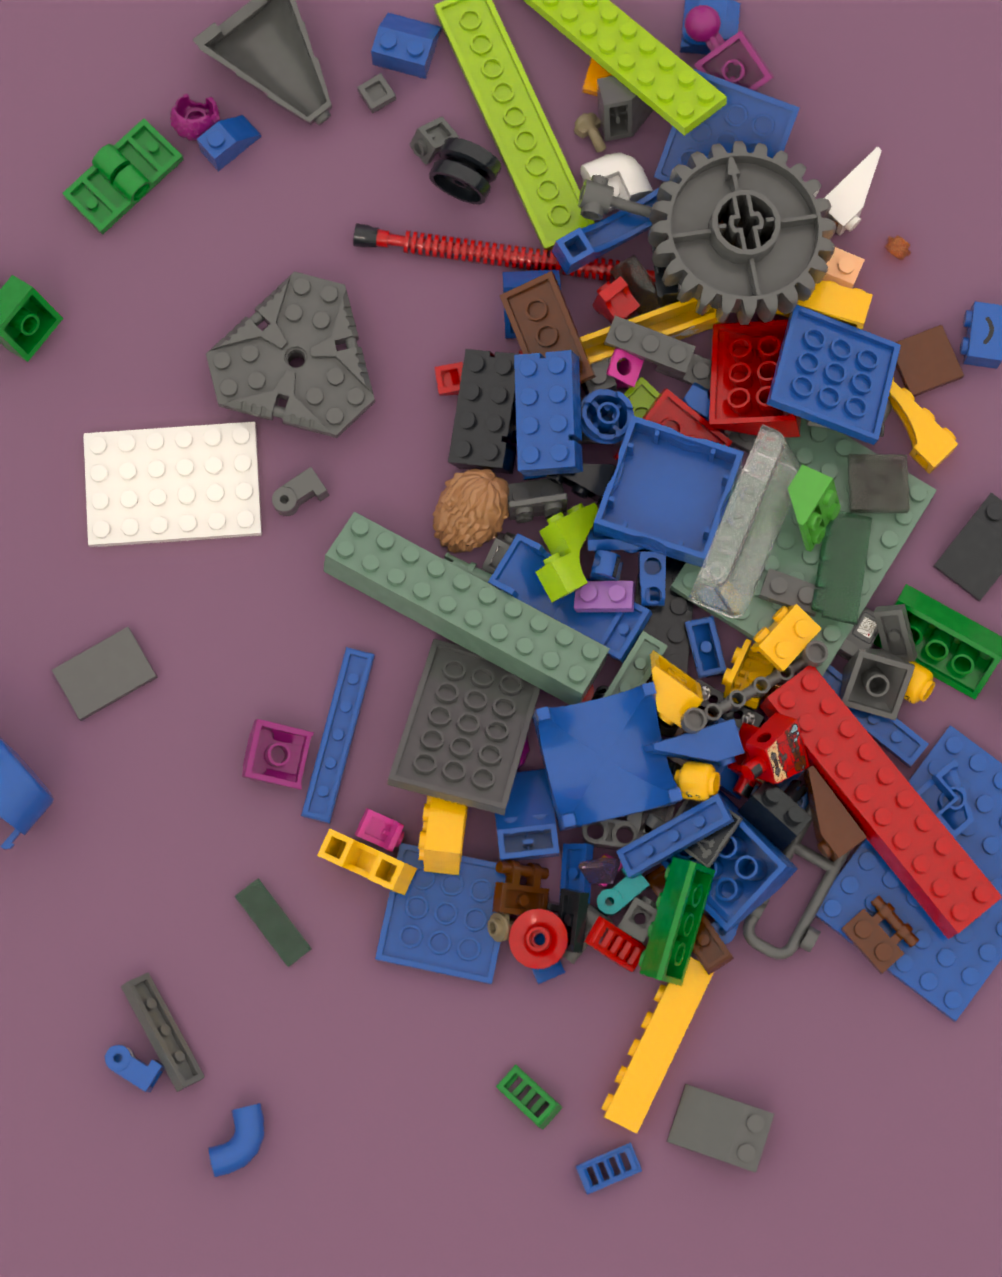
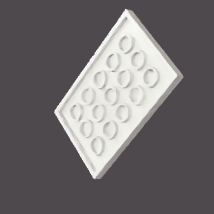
M255 422L83 433L89 547L262 535Z

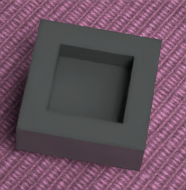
M381 73L357 87L359 94L372 114L396 100L395 93Z

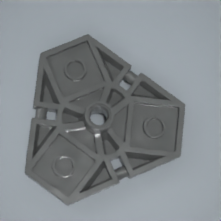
M294 271L261 304L254 308L255 313L250 318L245 317L206 353L219 407L273 421L274 417L282 418L283 424L338 438L375 403L362 348L358 347L357 344L359 336L346 286ZM264 320L268 326L261 331L257 326ZM346 344L347 349L337 351L336 345ZM295 358L305 360L304 364L300 367L294 368L289 365ZM279 398L288 400L286 408L277 406Z

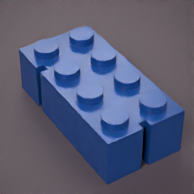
M572 350L545 352L546 358L541 353L514 355L518 471L525 476L583 472L582 446L576 442L582 441L579 357Z

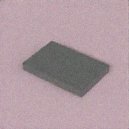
M129 627L124 628L52 669L80 721L158 678Z

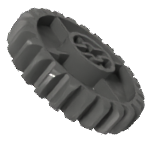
M735 141L731 152L727 153L724 146L718 143L711 146L708 157L698 151L692 153L687 166L681 164L675 166L672 169L670 180L660 185L657 193L658 202L653 204L649 215L650 222L653 225L648 233V242L656 247L652 256V262L654 266L667 267L662 277V282L665 286H673L678 283L681 285L677 295V299L681 303L688 302L693 297L698 300L695 312L703 316L712 307L716 309L717 322L725 323L731 313H736L741 325H749L754 312L757 313L764 323L773 320L777 309L784 314H789L794 311L798 300H808L815 290V284L820 283L828 271L826 263L831 259L835 250V246L830 239L836 231V225L834 221L826 218L832 206L828 199H815L822 185L815 179L804 182L802 178L807 169L805 165L798 163L791 168L786 166L788 153L780 150L773 158L767 156L766 144L758 143L753 153H749L743 141ZM761 241H765L763 246L760 244Z

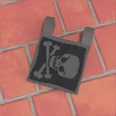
M685 799L673 819L702 802ZM730 809L729 811L734 822L684 849L685 852L706 867L711 868L743 820L742 817ZM651 814L645 823L654 830L666 822L658 816Z

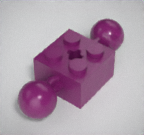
M699 5L692 8L685 18V30L693 40L705 42L711 51L694 64L697 70L759 92L758 89L774 78L743 30H740L727 41H724L719 33L721 20L717 11L707 5ZM731 63L734 66L740 65L739 78L728 75V72L731 70L729 67Z

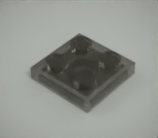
M849 454L847 462L850 513L909 512L907 454Z

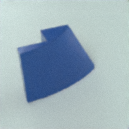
M955 759L916 790L954 838L975 821L971 807L967 803V793L965 786L961 784L957 770L959 766Z

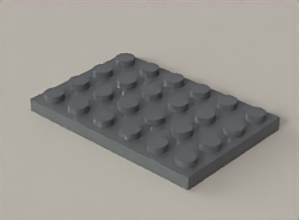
M433 639L387 785L505 815L541 689L460 645Z

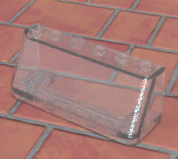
M762 424L688 598L689 601L730 618H738L746 613L792 504L788 486L801 466L779 431Z

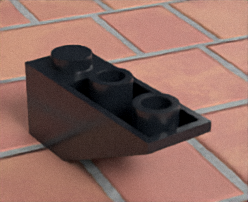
M583 464V472L547 475L546 478L558 485L564 483L570 486L572 493L584 499L589 497L595 500L597 507H599L607 484L614 475L616 466L613 464Z

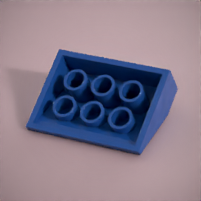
M719 789L717 794L722 796L727 807L742 817L743 820L711 866V869L716 871L705 910L726 932H729L776 893L798 868L770 840L737 812L739 808ZM684 850L661 862L667 868L672 863L673 857L703 865Z

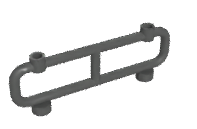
M808 803L805 811L811 816L810 806ZM812 820L782 853L790 861L794 854L826 872L787 944L782 948H777L760 939L755 934V926L770 898L749 914L744 921L743 936L746 942L757 951L776 960L792 956L798 947L807 952L812 950L821 932L810 925L851 851L849 850L833 862V860L831 861L801 844Z

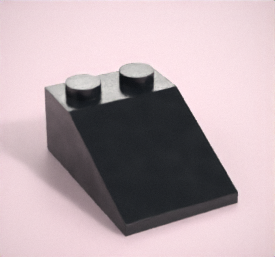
M993 493L987 497L933 566L979 602L1002 574V500Z

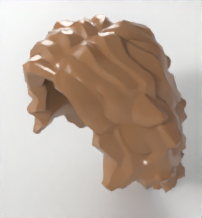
M471 469L464 473H455L454 478L445 481L446 488L440 493L438 504L435 506L436 509L432 514L434 516L433 529L436 531L434 537L440 539L441 547L447 546L448 551L451 553L471 552L474 548L482 547L483 543L495 539L497 532L503 530V521L509 516V484L503 478L497 477L490 469Z

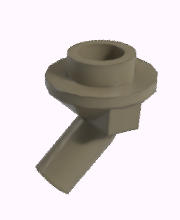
M593 112L580 115L575 121L574 133L582 139L589 136L596 152L606 149V145L598 130L601 126V121Z
M499 912L491 915L487 929L494 941L503 942L509 940V932L516 920L515 918H509V914Z

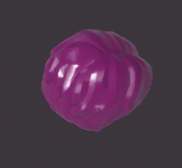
M184 94L183 97L177 99L170 112L171 126L174 127L179 136L190 141H197L198 137L220 121L217 103L211 96L206 98V103H199L191 100L188 94Z

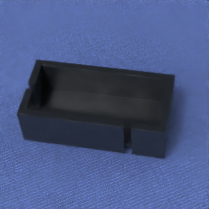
M465 350L448 458L450 464L460 469H490L497 473L513 474L516 448L507 442H503V437L512 443H517L514 355L520 354L495 352L493 354L491 351Z

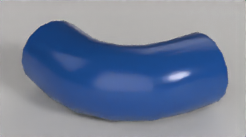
M261 1103L231 1110L235 1125L233 1137L224 1144L208 1147L214 1177L227 1175L247 1166L259 1152L265 1136L264 1115Z

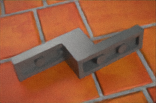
M616 315L614 316L604 342L605 345L615 349L620 348L633 356L657 364L656 372L690 385L696 382L707 388L710 392L712 360L694 354L696 346Z

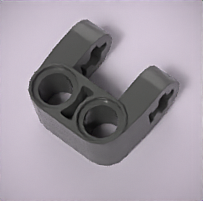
M643 812L626 816V821L611 819L582 826V839L585 843L592 844L597 848L619 850L637 840ZM592 825L600 826L603 830V836L599 839L590 838L587 834L588 827ZM618 830H629L632 833L633 839L629 843H621L616 837Z

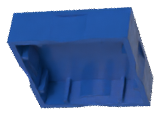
M632 415L619 450L618 463L614 475L607 484L594 520V532L705 569L736 481L744 452L707 439L689 437L670 427Z

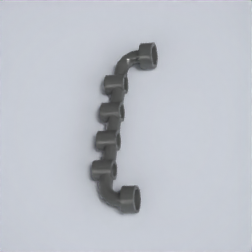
M811 641L802 651V657L792 662L782 671L786 677H783L775 669L772 674L766 677H757L745 689L732 691L725 700L717 704L710 703L703 710L696 707L689 708L681 716V727L687 733L696 734L705 725L714 724L722 714L728 711H738L747 700L761 698L776 684H785L793 678L794 674L800 672L808 665L812 667L821 665L828 657L826 645L821 641ZM756 684L762 687V691L756 687ZM732 698L737 699L738 704H735ZM708 711L714 714V718L708 715Z

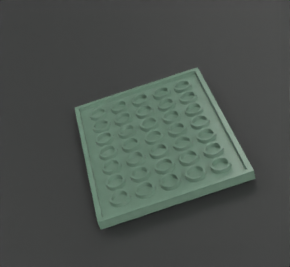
M801 418L800 437H766L732 489L705 569L685 563L670 589L753 640L754 636L763 627L769 628L774 622L772 619L773 615L782 607L779 604L758 598L769 568L823 587L824 591L816 615L814 617L810 616L822 628L811 641H821L828 649L827 659L821 665L815 667L823 676L937 490L845 434L828 428L809 426L806 419ZM802 464L833 478L841 505L837 518L833 521L831 520L827 525L823 540L820 544H816L811 552L805 549L788 492V486ZM802 651L792 662L802 657Z

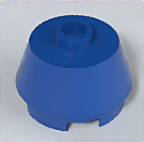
M598 389L586 395L581 401V427L585 436L599 444H614L624 439L632 415L634 416L630 400L622 392L609 389Z

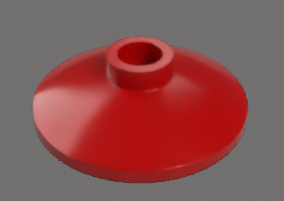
M545 909L528 910L522 913L511 926L509 932L510 950L516 960L528 968L545 969L551 967L563 957L567 949L568 932L566 926L551 911ZM539 934L545 936V942L542 945L536 943V937Z

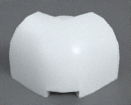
M621 152L607 154L580 167L583 181L586 179L591 180L593 175H601L608 178V185L614 187L613 196L636 202L653 192L641 165L634 157ZM610 207L608 212L615 210V208Z

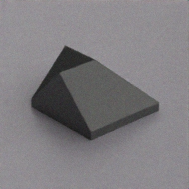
M858 649L843 668L840 699L849 708L896 721L915 665L883 649Z

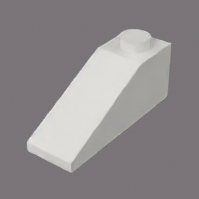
M878 146L825 197L832 206L826 218L837 221L836 233L839 236L846 229L849 232L852 231L861 221L859 216L882 151Z

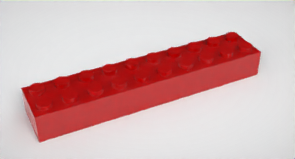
M808 665L766 697L759 707L768 718L777 712L798 720L810 765L809 768L812 765L815 767L867 836L866 839L947 939L960 933L1002 898L1000 893L815 667Z

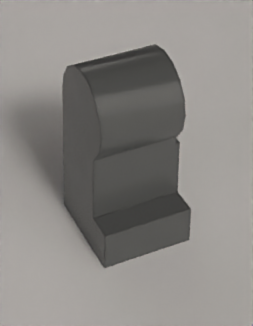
M312 467L278 488L273 493L272 503L280 515L291 516L298 511L300 505L315 495L319 501H322L329 496V493Z

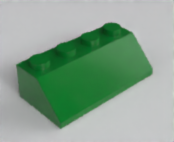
M906 584L894 605L905 604L917 652L915 662L933 673V677L976 699L1002 659V636ZM878 633L873 643L883 648Z
M673 857L672 863L667 866L665 871L666 883L664 890L657 898L656 908L658 911L655 921L651 922L648 929V945L640 956L639 966L641 968L639 974L682 986L716 870L693 861Z

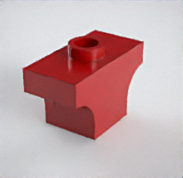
M621 276L612 283L608 281L596 291L598 295L592 304L598 314H602L611 324L615 315L627 320L640 307V304L631 294L628 284Z

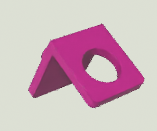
M616 348L606 373L615 379L617 389L635 387L644 361L620 348ZM621 358L626 359L625 361H621L619 368L617 370V362Z

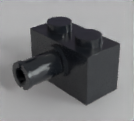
M797 779L792 780L784 791L777 785L764 781L737 811L781 851L812 820V817L797 804L807 793L805 784L798 791L796 790L802 782Z

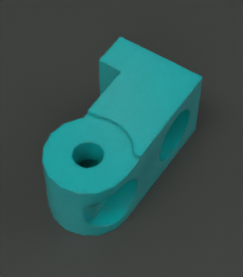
M623 868L621 872L626 877L612 889H605L600 892L597 898V908L604 915H615L647 889L650 884L641 874L633 879L628 878Z

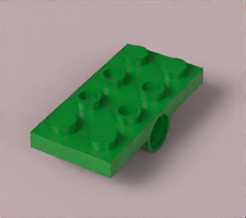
M143 118L115 145L107 144L102 147L92 160L93 165L62 194L103 235L177 167L184 158L180 152Z

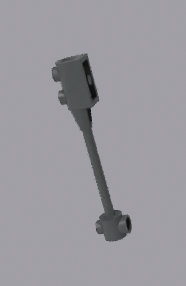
M593 175L591 180L586 179L584 181L578 201V207L582 208L580 214L583 217L591 220H602L611 207L649 218L652 207L613 196L614 187L608 185V178L601 175ZM765 241L760 242L761 246L765 244Z

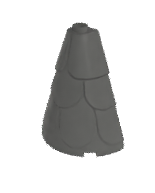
M251 0L219 26L214 22L192 39L201 51L234 71L238 77L266 93L270 100L307 123L313 124L316 122L317 125H320L331 116L329 111L332 108L319 60L313 54L306 26L301 19L296 0Z

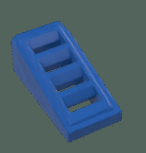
M631 1142L575 1165L587 1195L642 1171ZM623 1152L626 1153L632 1167L627 1171L620 1156ZM609 1158H615L621 1172L620 1174L615 1175ZM602 1161L610 1177L605 1180L598 1166V1163ZM591 1166L598 1180V1183L594 1185L586 1169Z

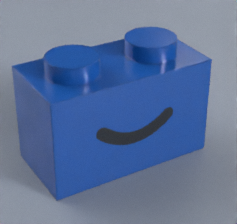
M975 301L971 309L965 311L963 327H967V336L962 338L960 345V354L964 355L963 364L997 369L1002 362V305Z

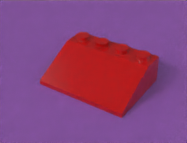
M773 320L765 323L763 321L750 322L749 325H741L740 323L713 324L709 426L711 428L767 438L800 437L801 417L766 404L788 320Z

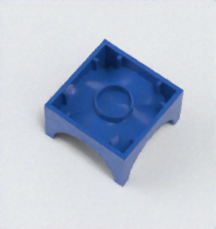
M654 682L645 683L618 694L560 707L547 706L535 710L532 718L560 832L674 805L683 800L681 790L672 776L667 757L645 752L643 747L662 740L656 710Z

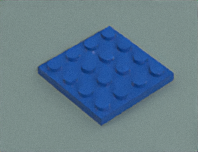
M694 69L727 97V104L685 136L672 126L654 178L665 182L669 181L672 169L678 164L687 166L690 155L696 151L708 157L711 146L718 143L724 146L727 153L731 152L735 141H743L749 153H753L758 143L766 144L767 156L773 158L777 152L785 150L800 107Z
M796 305L794 311L789 315L766 404L875 445L879 440L901 345Z
M401 843L397 859L417 868L405 896L392 890L389 892L375 960L492 984L501 942L494 941L488 932L487 925L491 915L496 913L492 912L496 882L505 883L506 876L496 871L497 863L467 856L461 857L459 875L424 871V861L419 860V846Z

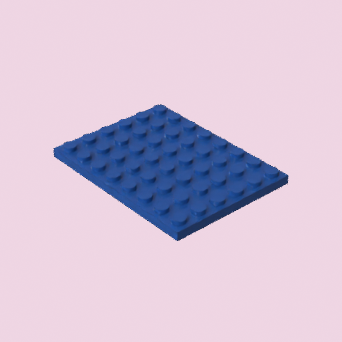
M950 725L908 782L916 791L953 759L957 761L959 766L957 769L962 786H965L967 803L971 807L975 821L955 837V840L1002 896V763ZM864 839L837 875L816 917L853 944L841 928L862 909H865L871 917L875 915L878 911L870 902L878 895L886 903L890 902L895 908L894 912L905 924L908 922L913 928L912 932L919 941L910 948L902 939L897 946L904 952V955L891 965L887 971L952 1021H957L1002 959V898L960 933L947 939L870 842ZM885 919L878 924L889 937L896 932Z

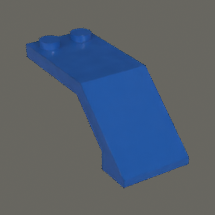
M517 533L488 583L610 648L608 656L624 663L652 616L651 610L634 602V612H576L574 609L575 591L551 602L536 571L545 566L543 560L552 555L541 544Z

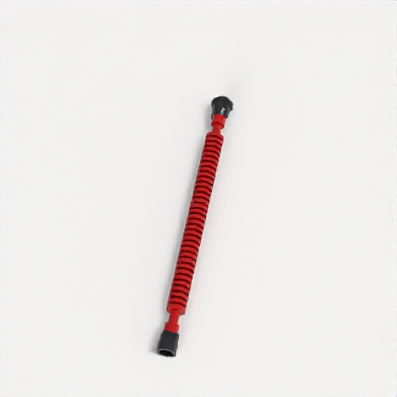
M356 223L354 230L353 246L376 248L379 246L388 248V245L404 247V253H408L409 248H411V254H416L418 249V255H423L425 250V256H430L431 251H433L432 257H437L438 252H440V258H444L445 253H447V259H452V254H454V260H459L461 255V261L465 262L467 256H469V262H473L474 257H476V263H480L481 258H483V264H488V259H490V265H495V261L498 260L497 266L501 267L503 261H505V267L508 268L510 262H512V268L515 269L517 263H519V269H524V264H527L526 270H531V265H534L533 271H538L539 266H541V270H546V267H548V270L556 268V270H559V273L560 269H562L552 250L550 256H548V250L545 249L543 255H540L541 249H536V254H533L534 248L529 247V251L526 253V247L522 246L521 252H519V246L515 245L514 251H512V245L509 244L507 245V250H504L505 244L500 243V247L497 249V243L493 242L492 248H490V242L486 241L485 247H483V241L479 240L478 246H476V240L473 239L471 244L468 245L469 239L464 238L463 244H461V238L457 237L456 243H454V237L450 236L449 242H447V236L443 235L440 241V235L435 234L433 240V234L428 233L427 239H425L426 234L421 232L420 238H418V232L415 231L411 237V231L408 230L405 236L390 234L388 230H380L377 227ZM597 258L594 262H590L575 270L577 271V277L580 278L582 272H585L584 278L588 279L589 273H592L591 279L595 280L596 274H599V280L603 281V276L606 275V281H610L611 276H614L613 281L620 276L624 280L628 278V284L632 285V279H635V285L639 286L640 280L656 282L655 271L641 269L642 263H638L637 268H634L635 262H631L630 267H627L628 261H623V266H620V260H616V264L612 265L613 259H609L608 264H605L606 258H602L601 263H598L599 258ZM575 271L570 273V276L574 277Z

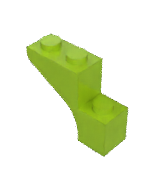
M595 502L585 507L582 503H579L568 509V515L566 516L562 512L546 520L549 525L539 531L552 556L543 560L545 566L537 570L536 574L551 602L576 591L588 583L580 565V550L594 524L598 512Z

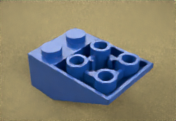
M545 769L517 772L505 815L495 813L500 861L506 862L509 859L522 861L557 857L560 852L556 819Z

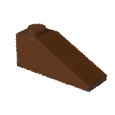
M812 765L803 774L815 837L819 842L817 847L825 858H831L834 862L866 839L867 836Z

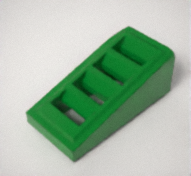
M516 1064L496 1086L499 1091L541 1129H544L562 1109V1106ZM520 1076L523 1081L511 1093L508 1089ZM530 1085L532 1089L520 1101L518 1099L519 1095ZM537 1094H539L541 1097L532 1106V1108L529 1109L527 1105L533 1100V1098ZM548 1102L550 1105L537 1117L536 1114Z

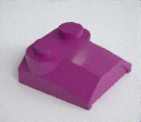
M255 719L247 743L242 777L253 781H262L301 790L308 749L314 732Z

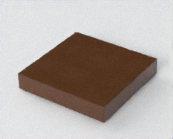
M942 324L895 342L901 345L896 367L905 388L914 397L964 377V373Z

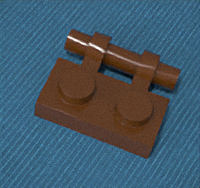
M510 859L506 862H497L496 871L503 873L506 876L505 883L496 882L492 912L521 915L532 909L547 910L549 889L540 888L541 879L549 877L548 868L531 862L524 865L520 864L517 860ZM520 876H524L527 879L526 886L519 885Z
M878 895L870 902L878 911L875 915L871 917L865 909H862L841 930L877 971L883 974L904 955V952L897 946L902 939L910 948L919 939L912 932L913 928L908 922L905 924L894 912L895 908L890 902L886 903ZM883 919L896 931L891 937L878 925Z

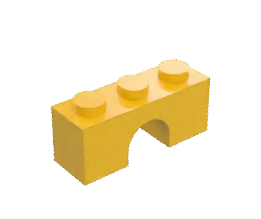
M330 828L317 854L321 858L404 896L417 868Z

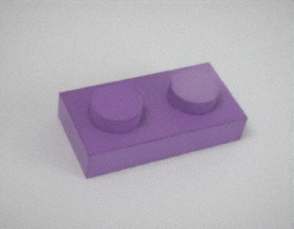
M587 581L586 585L575 591L574 609L576 612H634V581Z

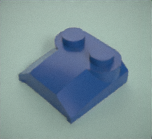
M685 0L680 52L703 55L711 52L705 42L693 40L685 30V18L692 8L699 5H707L715 9L721 20L719 33L724 41H727L738 33L740 3L734 0Z

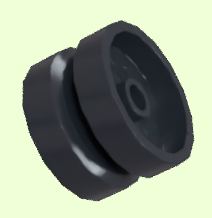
M449 137L445 140L440 150L441 159L435 161L429 173V179L441 191L458 200L471 204L485 203L491 190L489 183L495 181L500 172V161L491 152L478 144L457 137Z

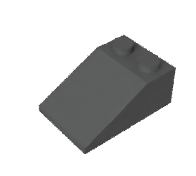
M685 1084L667 1142L756 1173L774 1114Z

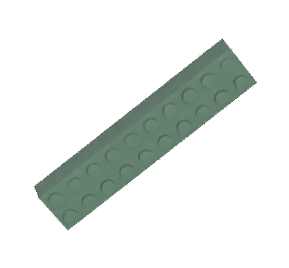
M356 512L352 514L325 554L323 572L569 705L582 703L605 664L610 648Z

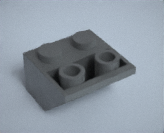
M614 76L597 79L598 116L601 121L605 141L632 137L653 112V109Z

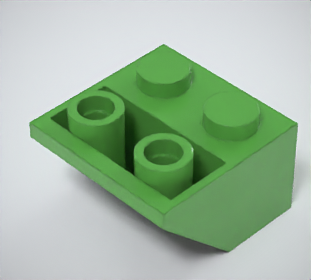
M802 464L788 486V492L805 549L811 552L814 546L820 544L823 540L827 525L831 520L833 521L837 518L841 505L833 478Z

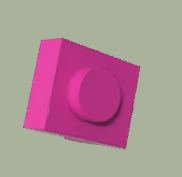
M366 808L354 835L392 852L394 847H398L403 840L404 825Z

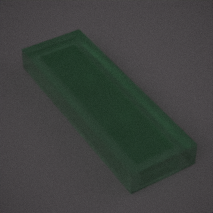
M259 878L235 895L236 899L287 967L293 965L312 950Z

